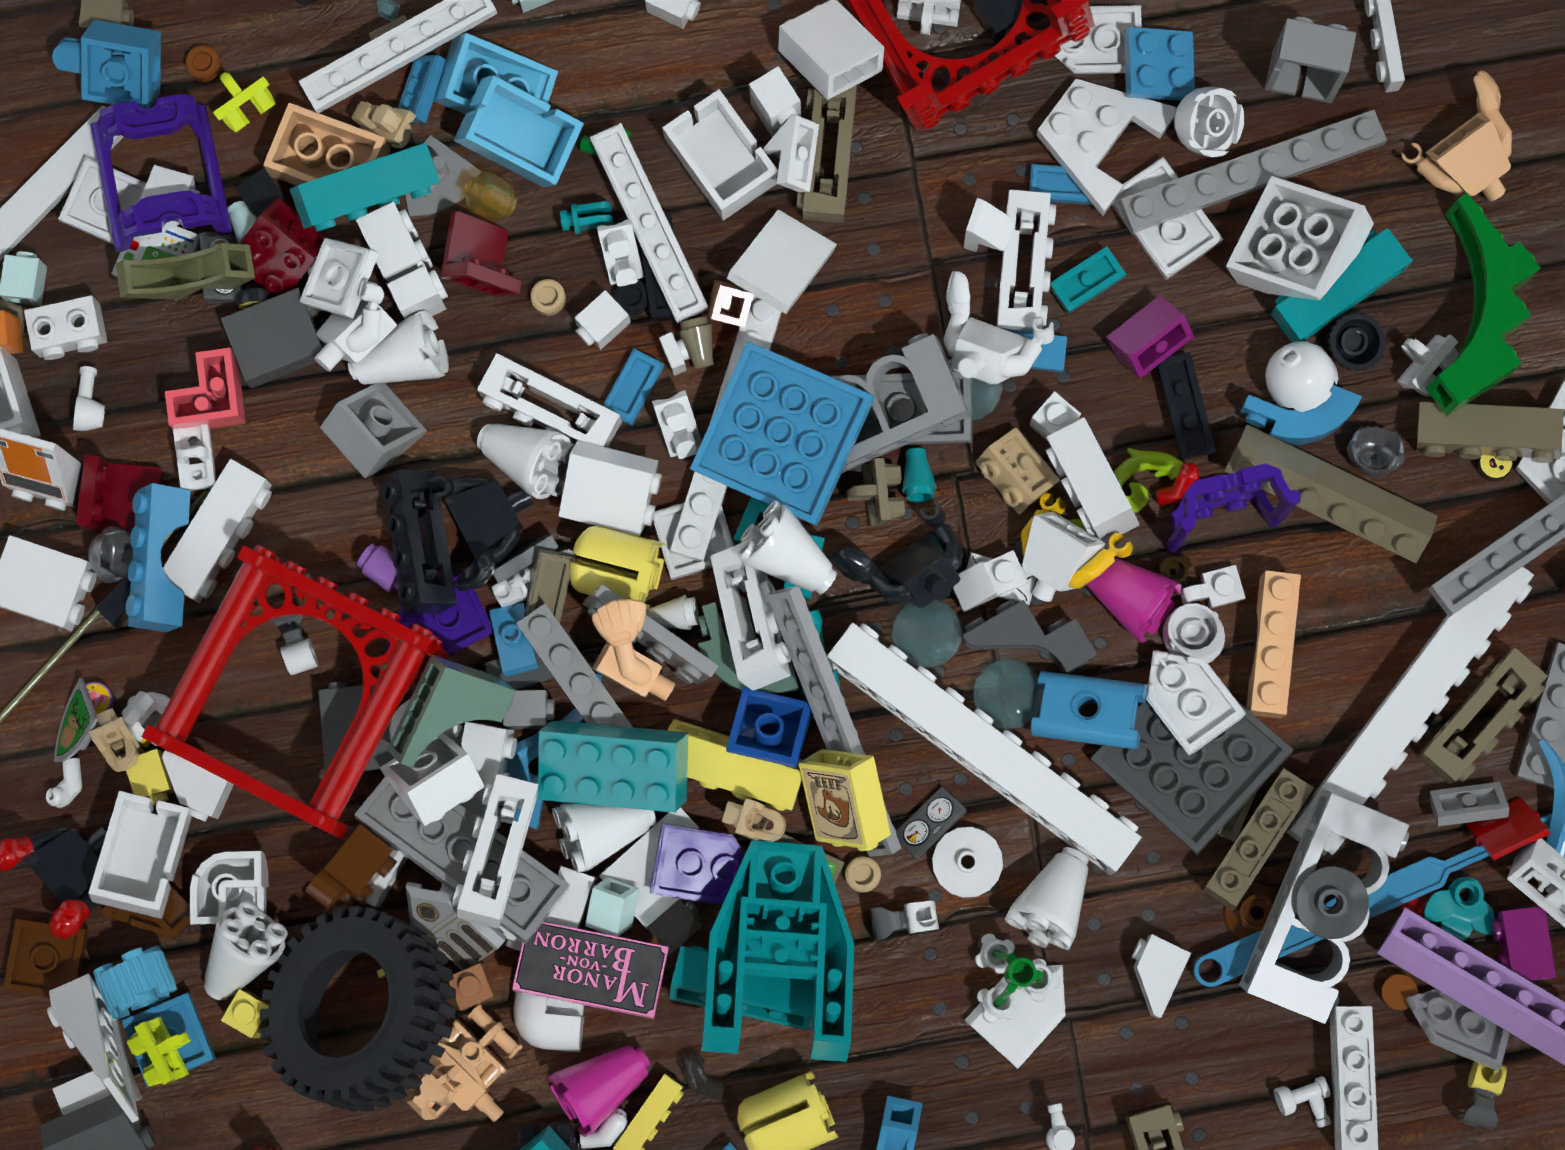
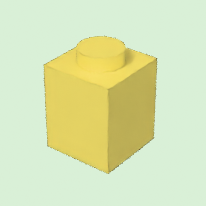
M158 749L140 754L137 763L126 770L133 794L151 798L153 806L157 804L158 800L168 801L167 795L175 792L162 759L164 752Z
M239 989L221 1021L250 1038H260V1029L265 1028L268 1022L260 1019V1009H268L270 1002L263 1000L247 989Z

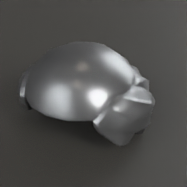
M1378 426L1359 428L1347 446L1350 460L1354 462V465L1361 472L1369 476L1388 474L1390 471L1399 468L1405 460V448L1401 436H1398L1397 432L1392 433L1386 427L1381 429Z
M109 526L104 529L102 533L98 534L91 541L88 549L90 565L97 573V576L105 583L120 582L128 578V568L132 562L131 556H133V547L130 544L131 534L120 527Z

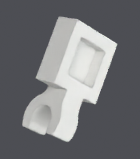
M1236 565L1202 573L1200 575L1202 584L1183 588V591L1180 592L1183 605L1207 599L1210 609L1245 599Z

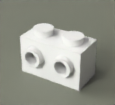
M92 295L24 310L31 350L40 358L44 357L45 360L62 358L65 356L64 352L78 350V352L94 351L99 348V344L108 343L101 306Z

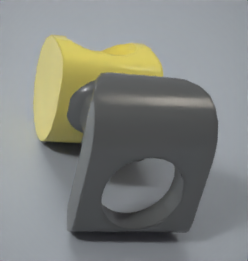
M1474 1061L1468 1078V1087L1475 1091L1471 1101L1474 1104L1465 1113L1458 1115V1122L1488 1131L1495 1129L1498 1117L1494 1109L1493 1096H1499L1503 1091L1507 1066L1501 1065V1069L1497 1071Z

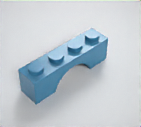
M151 483L137 490L134 496L132 509L135 513V527L130 535L133 557L128 568V579L131 581L130 596L126 601L125 608L126 614L129 616V627L169 632L182 627L184 592L173 585L165 575L161 564V548L165 538L171 531L189 524L191 490Z

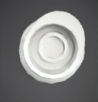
M1198 603L1186 604L1174 609L1166 618L1162 629L1163 641L1168 652L1174 655L1204 658L1207 663L1212 662L1221 653L1225 642L1224 627L1216 611L1213 612L1208 607Z

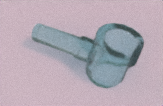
M378 0V14L388 21H393L399 12L400 4L393 0Z

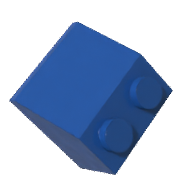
M743 687L726 752L796 768L803 751L810 724L811 708L809 703L758 690L753 691Z

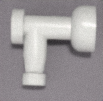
M1323 1076L1315 1078V1082L1292 1091L1285 1086L1274 1089L1276 1103L1284 1117L1295 1112L1296 1104L1309 1101L1311 1110L1316 1117L1317 1127L1331 1124L1323 1100L1330 1097L1331 1094L1327 1081Z
M1058 1103L1047 1106L1049 1113H1051L1052 1128L1049 1129L1046 1135L1047 1146L1050 1150H1071L1075 1144V1135L1067 1127L1062 1113V1104Z

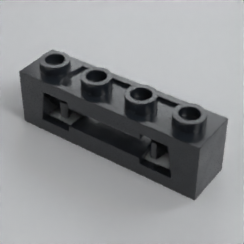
M399 469L382 481V498L386 503L388 515L387 530L392 540V561L397 571L398 597L402 602L403 614H441L457 604L440 500L431 501L429 498L432 494L439 492V490L434 485L425 486L429 480L436 476L435 471ZM426 489L430 503V510L427 512L423 493ZM437 566H440L443 586L438 583Z

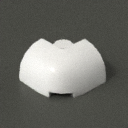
M222 852L213 854L202 862L196 873L192 875L190 886V924H217L223 912L232 907H238L242 902L254 904L260 912L267 915L266 887H269V878L264 852Z
M515 991L513 1007L514 1025L524 1040L532 1046L545 1050L581 1053L584 1005Z

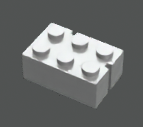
M1305 17L1287 18L1272 51L1264 90L1295 96L1301 65L1308 67L1301 97L1332 104L1349 72L1356 32L1348 31L1347 27L1339 24H1329L1328 26L1314 24L1313 20Z

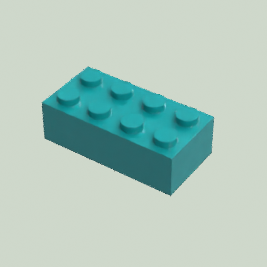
M551 721L539 730L538 800L676 813L687 801L688 732Z

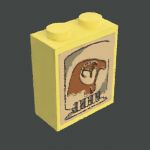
M821 749L798 763L816 841L832 843V846L835 847L850 846L857 848L859 851H868L876 848L880 841L891 835L874 756Z

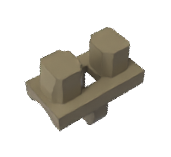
M874 458L871 463L862 465L864 485L854 486L852 489L847 490L846 494L848 501H866L869 527L880 526L905 515L903 498H888L887 486L901 484L900 466L885 464L884 458Z

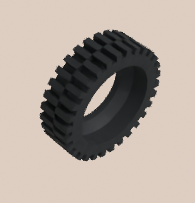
M350 906L349 911L342 908L332 910L333 917L326 914L318 916L316 918L318 927L307 923L301 928L304 939L293 936L287 944L292 949V952L289 955L282 952L277 962L282 964L279 973L270 970L267 980L275 983L273 990L264 989L262 999L270 1002L268 1009H260V1019L269 1022V1026L261 1028L260 1033L261 1039L272 1042L263 1048L266 1057L275 1059L270 1066L275 1073L283 1075L280 1080L285 1085L293 1087L294 1092L348 1111L357 1112V1109L368 1112L374 1111V1106L380 1108L391 1106L390 1098L401 1101L408 1096L404 1086L416 1090L422 1084L417 1075L420 1072L427 1075L432 1073L435 1066L429 1062L431 1056L434 1055L441 1058L445 1051V1048L438 1045L440 1037L450 1039L452 1028L444 1026L445 1018L455 1019L456 1008L448 1006L447 1000L456 999V988L445 984L454 979L452 970L442 966L448 962L445 953L436 950L439 945L434 939L427 937L425 931L376 909ZM360 953H367L377 960L387 978L389 1001L384 1021L373 1039L359 1051L345 1057H327L322 1054L317 1035L318 1011L323 994L331 979L345 963Z

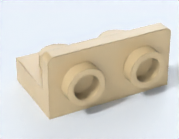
M1014 428L990 445L976 460V464L981 469L984 477L993 483L1003 495L1005 502L1013 507L1018 514L1024 512L1034 501L1060 482L1058 476L1017 428Z

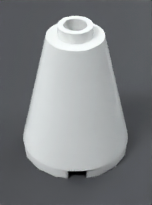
M426 310L414 313L398 323L360 362L356 364L348 362V369L354 380L358 379L361 384L366 385L436 379L445 376L444 373H447L449 370L447 350L444 340H437L433 330L439 328L431 314Z

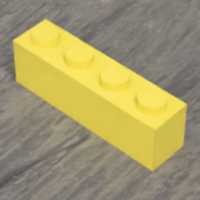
M674 719L668 731L688 732V778L697 780L701 786L708 789H718L719 787L732 791V795L739 799L745 800L747 798L751 800L754 798L766 802V806L778 811L788 809L792 811L802 784L799 764L794 768L726 752L730 736Z

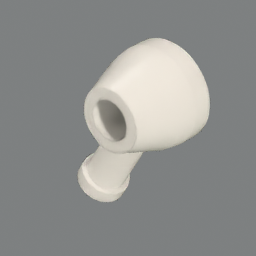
M83 366L80 367L79 371L81 376L74 412L73 430L76 431L102 428L105 414V405L92 400L94 378L97 376V369Z

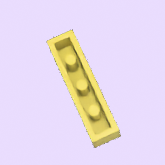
M664 1074L613 1149L645 1150L642 1146L647 1139L652 1141L658 1130L655 1128L660 1121L663 1123L666 1121L671 1113L668 1110L673 1102L677 1104L684 1095V1092L681 1091L684 1086L667 1074Z

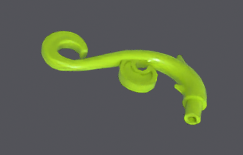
M1128 448L1127 452L1132 457L1119 465L1113 473L1121 488L1131 476L1144 470H1156L1155 477L1168 476L1173 481L1176 479L1177 474L1180 472V467L1184 463L1175 456L1165 452ZM1130 483L1128 487L1131 490V495L1126 496L1133 512L1138 513L1146 506L1149 500L1148 491L1142 484ZM1081 519L1068 520L1081 529H1086Z

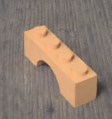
M1265 571L1260 576L1256 609L1258 616L1257 642L1253 668L1249 678L1246 709L1254 716L1281 719L1287 715L1301 579L1299 574Z

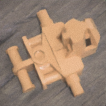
M481 1004L475 1007L467 1017L469 1019L472 1018L487 1034L479 1040L460 1020H455L452 1023L454 1026L452 1027L450 1039L442 1037L438 1042L439 1046L445 1048L442 1057L439 1058L432 1055L429 1060L435 1066L430 1075L422 1074L419 1077L422 1084L416 1090L410 1088L406 1091L408 1096L405 1097V1101L425 1120L438 1119L453 1103L462 1111L471 1110L475 1106L493 1122H496L504 1113L488 1094V1087L501 1074H505L509 1068L488 1046L494 1040L509 1055V1059H512L523 1046L521 1044L518 1045L503 1030L505 1026L501 1022L496 1023L482 1009ZM435 1103L439 1104L441 1108L439 1109Z

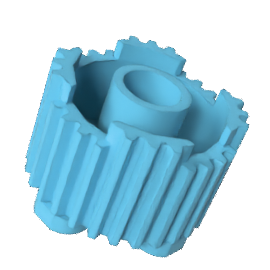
M154 946L145 951H142V948L134 949L121 956L123 963L116 966L113 963H109L93 971L99 991L113 1020L129 1016L128 1008L134 1011L146 1006L148 1008L156 1006L158 1003L169 999V993L177 990L175 979L160 946Z

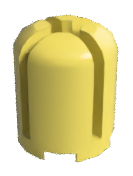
M600 526L588 527L575 542L572 553L639 571V573L586 559H577L576 561H570L569 576L571 585L578 592L589 595L603 584L623 599L642 600L645 603L649 590H657L664 565V559L658 558L659 547L661 548L666 545L664 542ZM646 604V610H648L651 605Z
M812 1071L742 1101L738 1107L737 1122L740 1131L745 1134L744 1141L748 1150H810L839 1137L835 1131L830 1132L829 1127L835 1125L824 1095L817 1091L815 1084L811 1085L809 1082L815 1078Z

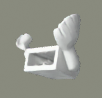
M314 263L310 266V268L307 271L309 276L314 266ZM362 281L359 289V299L361 300L353 319L332 313L318 330L317 336L325 346L314 359L325 370L330 372L341 359L354 364L360 362L397 326L393 319L378 305L383 300L384 292L376 283Z
M954 270L951 273L946 292V302L949 305L948 310L951 318L944 336V345L947 353L953 358L951 368L960 372L965 378H976L989 384H998L1010 377L1025 375L1042 351L1041 344H1048L1053 341V322L1050 323L1048 328L1042 329L1043 318H1036L1032 323L1034 337L1031 340L980 320L969 318L971 295L968 279L962 272Z

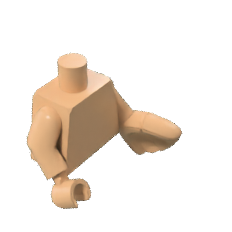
M1481 70L1477 72L1473 79L1478 93V113L1425 152L1429 158L1425 159L1423 157L1422 149L1416 143H1411V146L1419 152L1415 159H1408L1403 153L1401 155L1406 164L1417 165V171L1434 187L1453 194L1465 192L1471 197L1482 191L1488 201H1494L1500 198L1506 191L1499 178L1511 168L1508 158L1512 153V131L1499 112L1501 94L1498 85L1487 72Z
M619 599L599 607L597 612L592 615V621L597 631L607 642L591 669L641 697H646L648 692L666 701L675 686V682L659 674L662 666L635 651L632 645V641L638 636L644 625L646 604L642 600Z

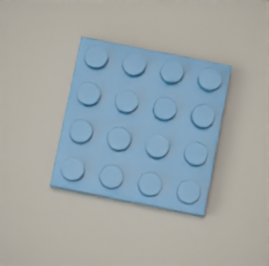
M747 341L690 470L770 505L776 500L780 504L786 505L796 517L818 526L875 397Z

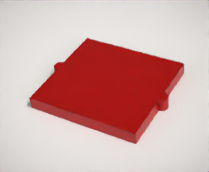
M1522 798L1508 803L1509 814L1506 818L1466 823L1467 829L1476 838L1477 846H1482L1493 860L1550 834L1549 829L1540 820L1538 811H1533Z

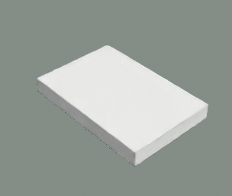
M1162 157L1125 182L1121 193L1112 203V207L1128 227L1119 205L1120 199L1178 179V176L1165 158ZM1202 209L1132 233L1165 280L1223 241V238Z
M778 209L730 270L727 279L787 314L834 252L837 244Z
M681 807L676 813L669 812L599 876L602 880L610 877L640 888L634 916L646 929L680 900L678 898L650 894V883L662 823L700 829Z

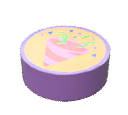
M98 682L86 684L96 714L113 708L114 695L110 688Z

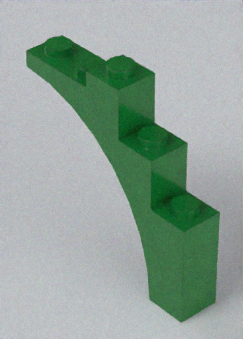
M1468 193L1458 198L1445 213V216L1459 236L1469 260L1474 285L1472 320L1468 336L1457 358L1426 388L1446 417L1509 377L1522 364L1517 357L1515 349L1507 344L1504 338L1518 330L1532 315L1527 310L1524 301L1517 297L1513 291L1526 284L1541 269L1536 263L1533 254L1526 250L1520 241L1511 247L1507 245L1501 232L1494 228L1484 215L1481 206L1474 202Z

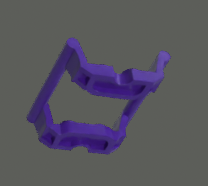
M179 94L157 98L155 106L150 109L141 108L134 101L111 105L100 110L101 115L98 121L92 122L90 127L115 251L123 252L128 250L134 237L162 233L163 226L170 221L180 223L183 229L212 224L214 229L221 235L232 232L210 121L205 105H198L194 100V96ZM191 124L200 141L211 196L198 195L192 191H178L142 198L136 205L121 211L110 156L114 140L113 136L122 135L128 139L148 138L172 134L179 131L183 125Z
M1266 463L1241 469L1227 475H1217L1196 480L1184 493L1181 503L1169 516L1172 529L1165 548L1168 552H1176L1195 527V521L1212 517L1213 509L1226 507L1227 513L1247 508V502L1251 501L1255 502L1267 525L1272 528L1277 527L1300 502L1301 495L1298 491L1289 489L1283 479L1281 469ZM1270 481V485L1280 502L1275 508L1268 500L1265 491L1261 490V483Z

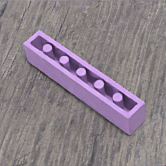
M1405 908L1377 954L1565 1065L1564 1001L1409 909Z

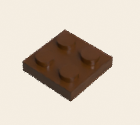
M16 919L3 990L50 997V990L80 978L89 930L80 929L75 935L62 939L51 934L49 924Z

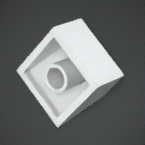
M444 733L428 744L413 767L400 764L395 758L380 767L382 773L408 810L424 826L430 822L438 821L447 811L460 803L469 801L476 792L485 787L468 753Z

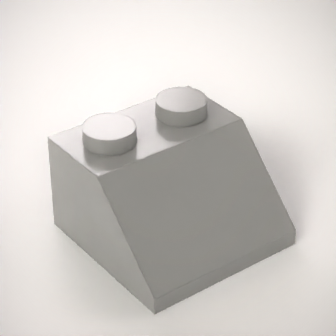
M385 383L373 384L339 401L320 427L364 478L389 466L427 432L424 426Z

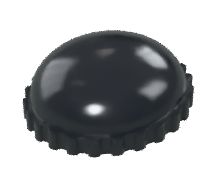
M1353 312V314L1346 313V315H1341L1339 320L1334 321L1335 324L1330 327L1331 331L1328 333L1329 339L1327 343L1329 344L1328 350L1331 351V357L1335 358L1336 363L1341 364L1343 368L1347 367L1348 370L1354 369L1355 371L1367 370L1374 367L1375 363H1379V359L1384 356L1383 352L1386 350L1385 344L1387 340H1385L1386 334L1383 332V327L1379 325L1378 320H1374L1371 315L1367 316L1366 313Z

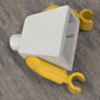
M1045 493L1041 496L1040 505L1042 509L1034 513L1021 532L1024 555L1023 569L1038 578L1032 594L1046 602L1052 601L1056 590L1063 592L1082 588L1115 562V556L1125 558L1133 551L1131 542L1126 543L1123 548H1116V545L1124 538L1121 533L1113 534L1109 539L1110 547L1107 550L1104 549L1105 543L1060 516L1066 508L1065 502L1061 497L1057 498L1056 502L1050 506L1054 501V497L1050 493Z

